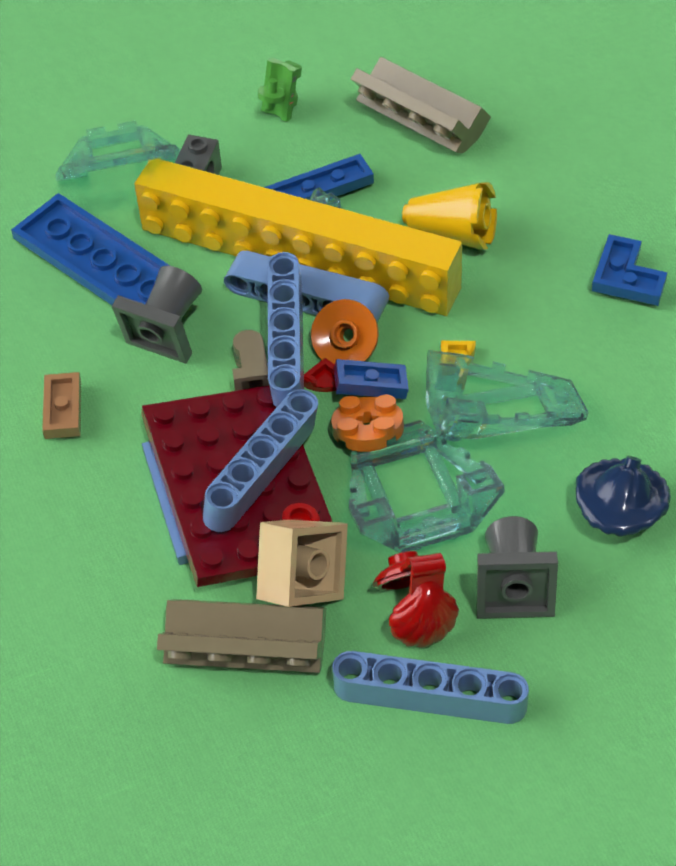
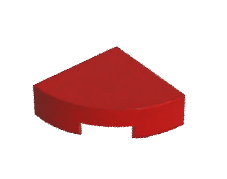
M327 358L321 360L304 374V387L316 392L336 391L335 364Z

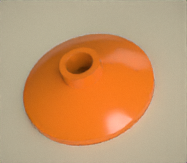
M350 299L336 300L327 304L316 315L311 328V341L316 354L321 360L327 358L333 364H335L336 359L366 361L373 354L379 337L378 324L373 313L362 303ZM347 329H351L353 331V338L346 342L343 334Z

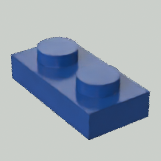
M336 359L334 367L336 394L371 397L387 394L396 399H406L409 388L405 365Z

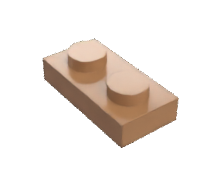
M79 372L44 375L43 434L45 439L81 436V377Z

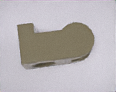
M254 330L239 332L233 338L235 362L239 367L232 369L235 391L268 386V365L262 335Z

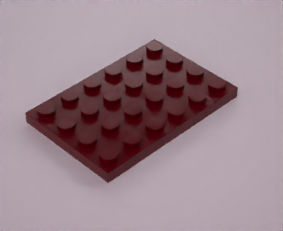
M269 385L142 405L141 416L197 587L257 576L260 522L280 521L283 511L291 504H308L316 509L320 516V521L333 522L303 444L234 527L228 531L216 532L210 530L203 522L205 492L208 486L276 409Z

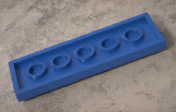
M59 193L11 229L13 239L111 305H113L118 295L146 304L159 269L162 266H170Z

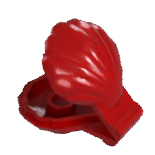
M407 551L390 556L388 558L389 566L377 575L373 582V587L385 591L410 587L409 594L394 607L393 613L389 617L392 636L407 647L425 648L433 645V643L442 641L448 632L454 628L459 614L456 599L443 589L446 563L442 554L435 553L418 556L417 551Z

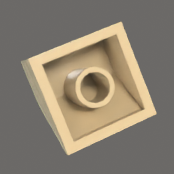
M303 520L260 522L256 599L287 607L343 600L348 524Z

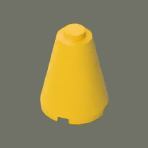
M481 182L410 198L408 204L404 205L402 219L408 227L462 241L464 246L487 250L486 243L492 244L497 225V209L491 208L490 198H496L495 191L491 183Z

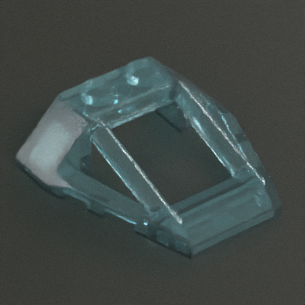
M136 121L117 124L118 130L106 132L105 127L87 129V136H82L78 139L63 164L55 174L56 181L61 182L88 177V172L151 160L173 161L176 160L180 149L147 126H137ZM139 141L141 148L100 156L93 155V149Z
M428 350L426 405L437 435L446 440L455 442L462 439L475 440L542 427L571 426L587 420L588 410L570 379L529 370L528 376L505 371L506 364L493 361L491 368L473 363V356ZM467 375L517 385L463 395ZM538 396L545 412L535 415L522 412L515 413V417H501L499 414H488L485 405Z
M421 420L404 424L402 436L397 441L396 436L387 441V447L381 450L371 452L351 450L350 515L360 534L400 553L419 550L425 546L445 540H453L473 532L505 492L504 484L491 465L483 460L477 463L471 459L469 451L463 447L454 448L447 443L446 436ZM424 453L447 504L396 518L374 467ZM441 455L463 473L456 476L457 489ZM365 483L373 499L368 502L366 497Z

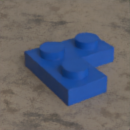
M609 234L592 282V291L659 306L667 279V272L636 266L642 241Z

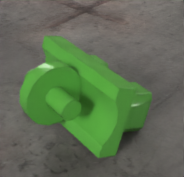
M273 57L267 60L264 86L258 89V98L262 101L261 111L275 114L285 122L292 119L293 107L297 105L298 94L295 89L297 79L301 77V65L290 60L282 62Z

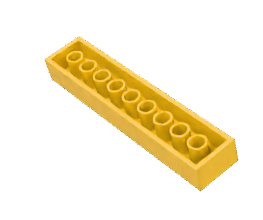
M151 157L134 183L142 230L153 234H160L181 242H188L233 256H237L240 251H251L271 257L280 252H289L297 257L299 264L376 283L386 289L389 294V300L395 303L405 304L443 316H448L461 290L462 241Z

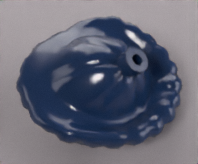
M627 456L622 460L618 458L602 459L584 468L577 476L575 488L576 502L581 509L583 517L593 528L600 529L605 534H615L617 536L633 535L641 530L652 527L667 513L671 500L667 481L660 476L659 472L653 471L649 465L641 464L642 460L637 457Z

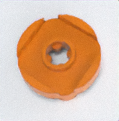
M387 394L378 397L360 398L346 396L339 401V408L334 411L331 418L334 439L337 442L339 439L344 441L346 448L352 451L371 452L381 450L387 447L388 440L396 436L397 441L404 431L403 412L396 405V398Z

